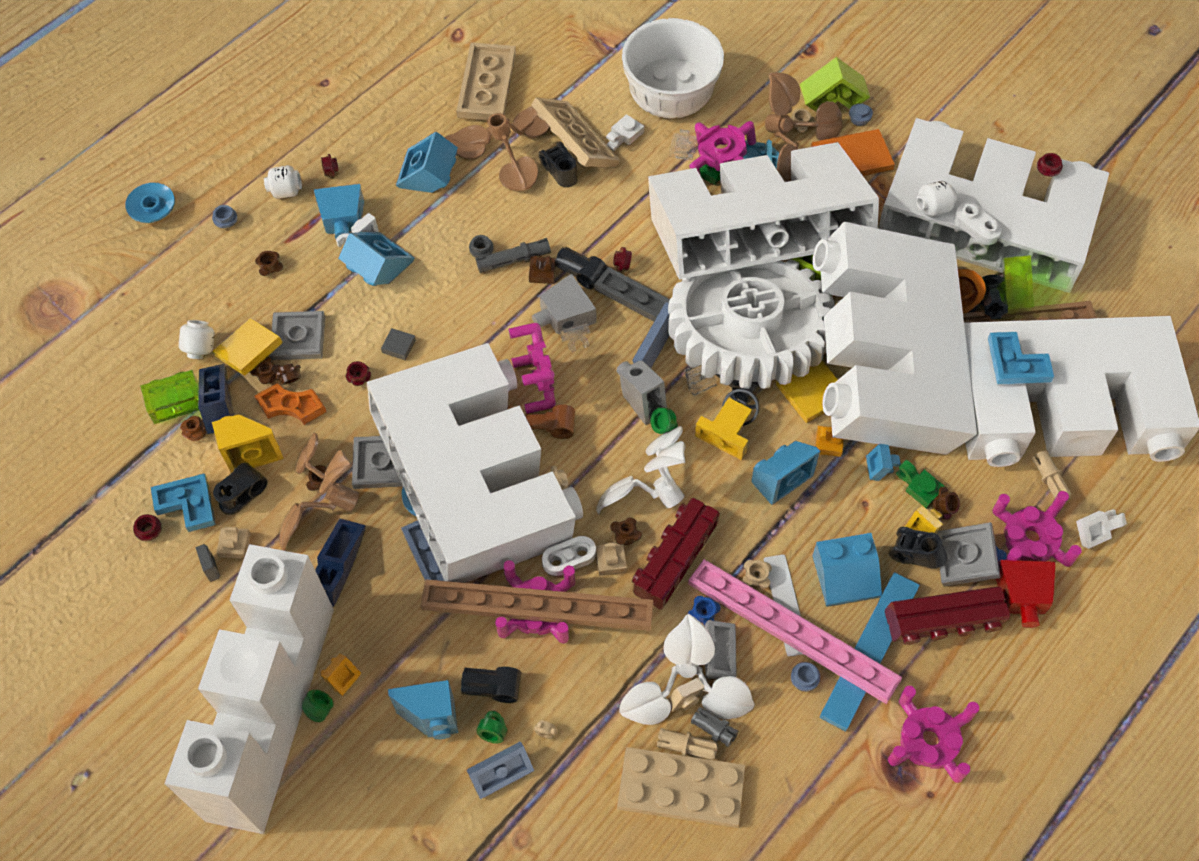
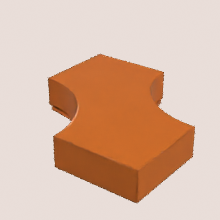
M277 383L254 396L268 419L279 415H288L297 418L305 425L327 412L313 389L303 392H291L283 389Z

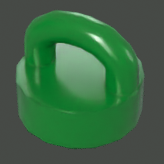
M661 407L653 411L650 422L652 429L656 433L665 434L678 427L676 415L672 409Z
M315 689L308 691L302 702L304 714L314 722H323L334 706L332 698L327 693Z
M493 710L488 711L484 719L479 721L476 733L481 739L498 744L504 741L507 728L503 717Z

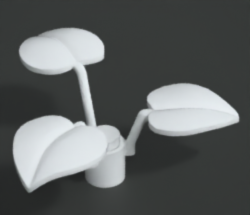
M682 426L659 436L646 449L648 456L656 453L657 457L648 462L644 470L651 472L658 469L662 476L654 482L655 489L653 490L638 479L634 480L632 476L626 477L610 486L604 492L597 505L598 514H600L601 509L626 496L635 486H639L650 493L654 499L659 497L666 508L677 505L684 498L685 495L677 486L667 468L668 466L685 463V444L683 441L675 443L682 434Z
M687 614L664 641L666 657L676 664V666L672 667V673L665 690L661 692L660 686L655 682L640 683L624 696L619 712L623 717L641 724L653 725L662 722L671 711V703L666 696L669 695L677 674L684 678H691L695 674L698 675L705 687L704 689L709 692L703 697L702 706L705 711L716 718L734 719L750 712L755 704L749 687L739 678L732 676L717 679L712 687L708 685L703 670L699 665L707 664L713 658L715 653L714 641L704 625L692 615Z

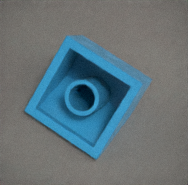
M434 132L408 148L396 186L402 189L429 193L446 187L451 178L449 176L451 169L456 162L455 156L458 147L438 132Z
M380 232L349 233L338 259L346 264L347 269L361 275L367 284L377 286L389 284L414 261L415 257Z
M794 441L789 446L783 445L774 453L773 457L767 461L763 459L754 466L751 482L769 503L773 505L814 476L820 450L815 446Z
M872 533L816 542L812 557L826 607L880 598L882 596L879 557Z
M448 680L388 689V695L396 713L427 737L441 740L451 737V734L458 733L455 700Z

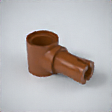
M556 405L552 408V411H547L546 414H524L532 430H546V432H550L551 436L558 439H569L574 435L575 409L569 405Z

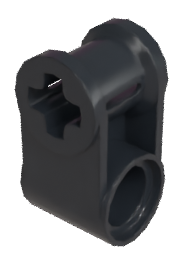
M561 141L557 142L553 148L539 151V158L543 167L549 171L560 186L571 187L576 184V160Z
M244 462L238 465L231 474L214 487L213 495L219 502L220 510L224 514L233 515L238 513L252 499L260 495L267 487L268 480L253 466Z
M908 527L898 528L896 543L889 550V556L893 560L903 564H914L931 569L939 568L945 564L947 553L938 534L918 531Z

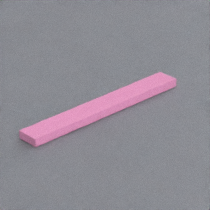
M703 559L688 580L690 586L885 704L888 703L902 680V677L705 559Z

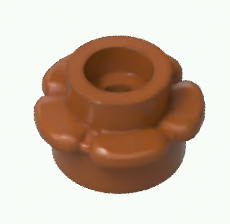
M199 416L189 417L180 426L182 436L190 441L201 440L206 434L203 419L201 420Z

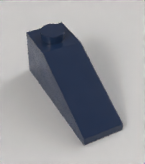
M225 363L199 369L198 408L207 434L214 433L212 422L218 421L225 416H234Z

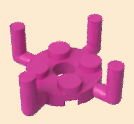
M748 121L739 128L728 125V128H720V125L707 128L703 123L697 122L695 124V133L700 157L690 163L689 168H696L700 174V168L706 164L720 171V163L744 159L743 157L747 153L745 135L748 145H755L757 142L754 123ZM720 144L728 145L727 147L722 149L717 148V146Z
M531 323L508 328L510 339L530 334L532 336V344L527 345L528 355L511 358L513 368L530 364L535 366L536 369L532 370V373L522 375L523 385L535 384L538 390L543 391L544 400L524 404L526 414L553 408L556 405L555 388L552 385L554 384L555 373L552 370L549 355H544L543 348H546L540 325L538 323Z
M1060 491L1045 512L1038 510L1036 507L1028 506L1014 514L1006 510L1010 497L1007 494L999 496L992 512L1006 523L1004 527L1005 544L1010 552L1005 560L1048 561L1053 557L1066 567L1074 564L1082 550L1078 545H1072L1067 553L1060 549L1063 528L1054 519L1069 499L1067 492ZM1026 531L1036 532L1039 540L1032 541L1028 539Z
M507 560L503 564L505 578L512 587L566 592L575 585V569L570 565L566 566L563 570L564 580L555 585L540 576L522 582L516 575L513 561ZM498 617L495 621L497 634L500 638H506L516 629H519L527 634L544 635L551 632L562 644L567 643L569 640L568 625L565 622L556 623L512 618L507 622L504 617Z
M906 686L898 701L908 717L901 729V746H896L888 757L889 764L897 766L910 759L913 763L919 766L931 767L930 769L944 767L954 782H962L969 774L970 766L964 762L957 766L954 762L963 744L960 728L972 721L979 711V705L976 702H969L963 712L953 718L940 707L933 706L931 708L917 709L912 702L916 690L913 686ZM926 731L935 733L938 737V744H927L923 739V733Z

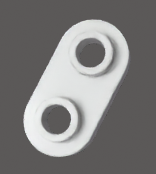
M963 203L957 208L954 220L960 228L982 244L991 245L998 241L1002 232L999 222L975 204Z
M578 536L549 547L542 556L544 570L552 576H560L564 574L563 570L568 565L573 566L576 570L592 563L596 557L595 543L589 537ZM581 550L587 552L584 556H580L577 553ZM558 560L561 562V564L559 566L552 565V562Z

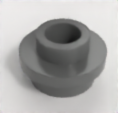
M485 235L475 236L469 244L470 254L475 258L490 255L494 250L493 242Z

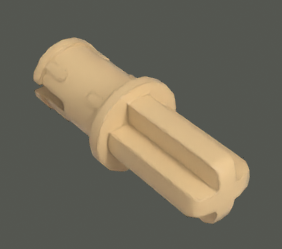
M1041 451L1036 454L1037 457L1033 456L1032 460L1042 475L1041 480L1044 484L1048 485L1054 498L1060 491H1065L1070 499L1071 492L1062 478L1063 472L1057 469L1049 452Z
M661 728L658 735L657 747L682 752V756L690 754L710 760L716 757L718 749L716 742L693 737L690 732H687L685 735Z

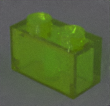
M1031 255L1002 257L1004 292L1008 309L1034 307Z
M193 370L178 372L173 376L152 380L147 384L140 385L146 411L154 424L199 410V382Z

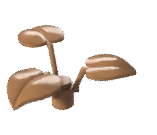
M772 72L769 73V103L771 110L775 114L767 116L765 128L768 132L775 133V137H780L788 143L780 150L777 171L784 182L791 181V151L798 150V145L783 134L791 131L793 126H817L816 138L819 141L835 138L842 129V113L837 104L827 101L822 103L817 109V122L793 121L786 114L791 113L792 106H795L800 100L799 84L795 78L786 73Z
M531 106L520 112L514 118L513 123H510V120L504 114L494 113L488 118L489 127L486 129L479 125H471L462 128L454 134L447 135L445 138L458 147L456 155L464 159H476L482 156L486 150L485 144L490 143L491 136L498 141H503L512 163H508L501 168L499 172L500 182L509 190L525 191L536 183L538 167L535 161L527 156L516 161L507 140L511 133L510 128L519 136L525 134L528 138H537L547 133L550 126L537 115L538 112Z
M315 432L302 449L295 470L296 473L301 474L305 467H307L322 478L323 481L319 493L322 495L326 493L325 498L329 500V503L301 502L300 504L295 503L291 507L280 528L279 543L283 551H286V545L301 520L302 511L306 507L329 508L334 511L337 506L351 512L359 498L358 491L335 482L348 468L353 466L347 459L345 452L338 450L326 468L325 474L312 465L311 458L315 454L318 445V434Z

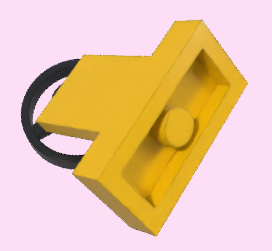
M736 389L728 393L724 398L722 409L713 422L703 416L699 418L696 423L695 437L742 460L747 452L748 440L738 435L743 426L752 423L759 414L760 405L755 394L747 389ZM745 392L754 399L755 404L748 405L745 400H738L734 393ZM752 409H756L753 418L746 422Z

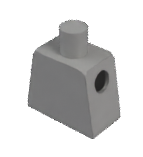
M572 274L541 294V311L532 315L534 323H538L541 328L551 324L557 334H564L596 323V308Z
M625 361L617 367L624 398L645 425L649 424L654 410L661 407L667 408L664 381L643 361H637L632 365Z

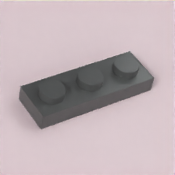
M610 267L604 271L594 284L596 291L652 321L656 320L664 304L670 301V299Z

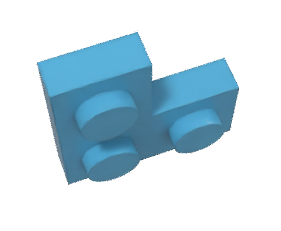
M994 332L989 334L988 343L997 384L1052 382L1054 373L1049 354H1022L1017 332Z
M205 473L151 487L154 511L157 516L183 509L185 527L188 532L216 525L208 479Z

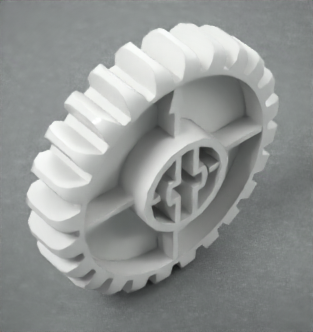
M789 259L787 262L776 261L682 279V282L676 283L673 289V296L668 304V332L674 340V347L677 353L686 355V364L694 368L702 365L701 375L706 378H712L718 374L720 375V384L730 385L733 380H739V386L744 389H749L752 382H758L759 386L763 389L770 388L771 381L774 379L780 384L786 385L791 383L792 374L797 377H804L809 373L810 366H818L823 360V355L826 353L824 316L835 305L833 297L822 293V282L820 280L814 281L815 272L807 268L799 270V262Z

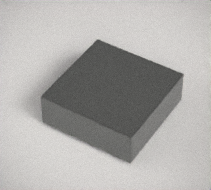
M391 328L381 347L382 353L406 361L416 341L415 335Z
M205 544L195 547L203 572L208 580L212 582L220 579L214 556L209 547Z

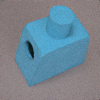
M354 184L314 189L326 233H335V239L341 234H349L352 231L351 227L354 226L357 220L362 219L364 197L361 185Z

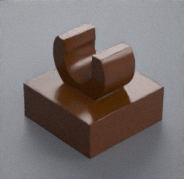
M550 256L531 257L529 283L554 284L556 258H551Z

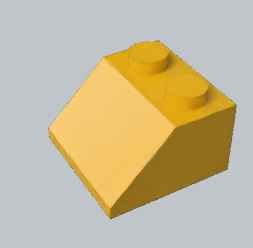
M239 414L225 416L218 421L212 422L218 449L231 473L238 465L244 462L256 468L284 459L271 428Z

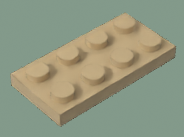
M484 43L470 44L456 111L457 118L488 120L494 113L505 114L516 46Z
M537 97L534 99L531 105L538 112L537 115L547 122L551 127V131L561 138L564 146L576 155L577 161L581 165L601 168L617 167L620 159L568 101Z
M626 747L617 810L738 828L745 765Z

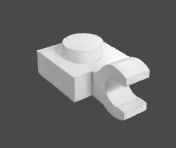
M626 114L611 127V132L606 136L610 141L606 145L612 151H615L623 142L630 145L644 133V125Z
M370 213L357 220L354 226L351 227L352 233L379 232L376 218ZM348 233L341 234L336 238L338 247L345 244Z
M1114 509L1105 513L1097 511L1076 521L1081 544L1088 549L1111 539V530L1127 524L1125 514L1116 515V510Z

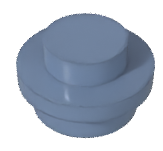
M855 104L850 108L849 117L853 124L864 126L872 119L873 111L868 105Z
M220 205L213 211L212 220L219 228H229L236 223L237 214L230 206Z
M799 663L792 669V684L798 690L812 691L820 682V672L811 663Z

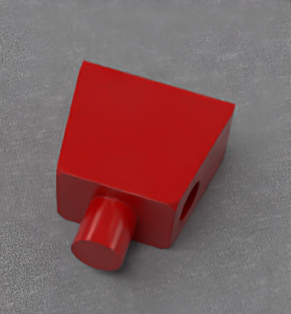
M1000 560L999 562L1001 578H996L997 586L1002 588L1005 597L1004 602L1007 604L1009 613L1021 614L1022 626L1025 628L1038 627L1040 625L1039 615L1046 614L1053 605L1055 562Z

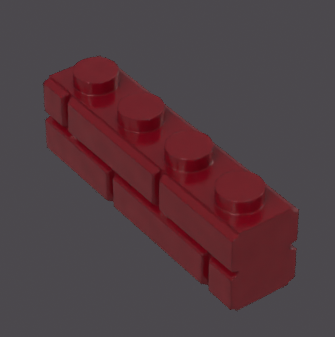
M694 497L690 499L687 505L684 503L680 505L675 515V518H677L673 526L670 524L666 526L661 535L662 543L659 547H652L646 559L649 561L644 569L639 568L632 579V583H634L633 593L641 599L653 600V606L660 610H663L719 523V511L708 505L706 506Z
M1000 586L894 601L885 608V616L889 624L892 641H903L904 645L918 643L923 637H930L932 641L947 638L948 634L956 632L959 637L974 634L976 629L984 628L987 633L1002 629V625L1010 619V613L1007 604L1004 602L1005 597Z

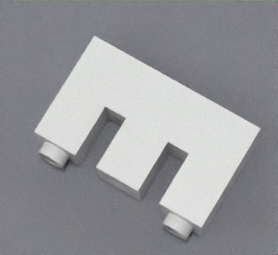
M916 118L886 198L878 229L954 244L956 259L1070 293L1086 260L1109 172L1095 169L1086 162H1070L1062 159L1063 168L1061 173L1052 177L1044 202L1022 196L1036 153L1035 151L987 138L974 179L970 181L949 175L964 131L951 128L941 121L929 122ZM941 180L948 182L949 185L955 188L957 194V201L950 212L929 217L919 210L916 198L923 185ZM963 203H972L999 222L1002 232L998 241L991 245L982 244L960 228L954 220L957 208Z
M838 142L792 150L791 181L784 182L768 155L720 163L721 194L713 196L710 195L696 168L648 176L651 220L679 280L813 255L818 242L822 239L827 240L843 222L878 229L879 197Z
M843 222L827 240L822 239L818 242L813 254V267L816 271H821L822 293L844 297L824 316L827 363L852 368L835 383H830L824 392L823 411L827 416H831L832 436L947 455L977 435L955 245Z
M1171 316L964 323L977 435L965 442L968 460L987 459V463L993 467H1006L1017 463L1024 455L1036 433L1029 402H1037L1046 449L1050 457L1102 455L1118 431L1111 399H1115L1128 454H1149L1150 458L1157 462L1174 460L1184 454L1185 447L1199 430V418ZM994 332H1017L1022 354H1049L1054 373L1052 382L997 384L988 343L989 334Z
M488 343L367 382L369 410L416 514V518L443 579L449 582L466 583L503 569V564L507 560L517 564L541 555L549 547L572 539L575 520L583 517L582 505L574 488L569 487L562 490L553 471L539 476L541 447L521 407L517 406L507 410L508 391L517 388L514 369L508 359L497 361Z
M249 544L229 600L247 627L245 634L219 629L198 688L217 712L214 724L209 725L190 720L186 721L165 785L205 822L264 834L303 710L302 702L309 691L334 609L308 555Z

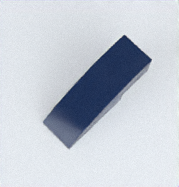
M340 518L317 556L318 565L315 569L332 607L335 606L348 579L365 532V525Z

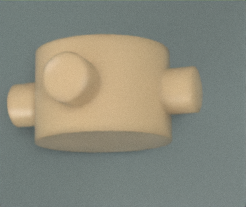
M540 720L534 727L535 733L546 739H552L554 734H557L556 726L547 721Z

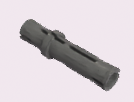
M547 238L527 244L522 242L520 246L477 257L475 260L479 273L516 262H529L533 256L550 254L551 249Z

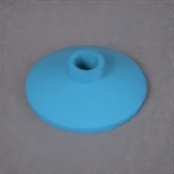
M146 183L138 186L128 195L125 208L128 215L135 221L152 223L163 219L172 211L175 197L171 189L164 184Z

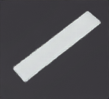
M785 555L765 557L764 562L769 563L772 567L768 579L770 580L773 600L800 616ZM784 643L787 656L803 654Z

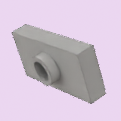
M708 620L705 623V628L714 641L715 653L711 661L705 664V677L716 680L727 676L736 677V625Z

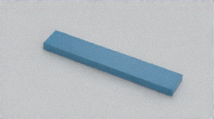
M894 572L854 649L880 664L892 641L889 624L885 616V608L894 601L913 599L920 585ZM840 676L819 718L846 732L866 692Z

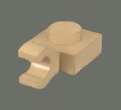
M699 678L685 683L673 691L668 698L671 703V712L682 707L684 710H687L699 701L698 697L703 698L709 693L704 689L705 687Z

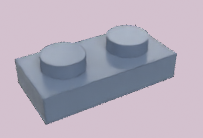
M518 742L466 771L481 800L533 772L534 768L521 742Z

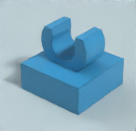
M878 444L866 455L870 480L880 481L888 473L894 472L893 466L899 467L901 465L899 455L890 454L889 445Z

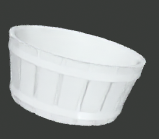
M678 18L659 19L642 25L627 38L622 50L623 68L629 82L632 97L643 110L663 118L686 117L689 114L696 113L705 106L711 98L724 61L721 43L709 29L702 25L700 26L696 22Z

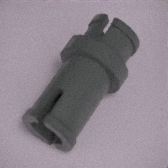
M699 707L698 712H695L691 719V724L710 734L715 742L721 741L727 747H730L732 745L731 741L734 742L739 731L729 726L730 722L723 719L721 721L705 711L704 708Z

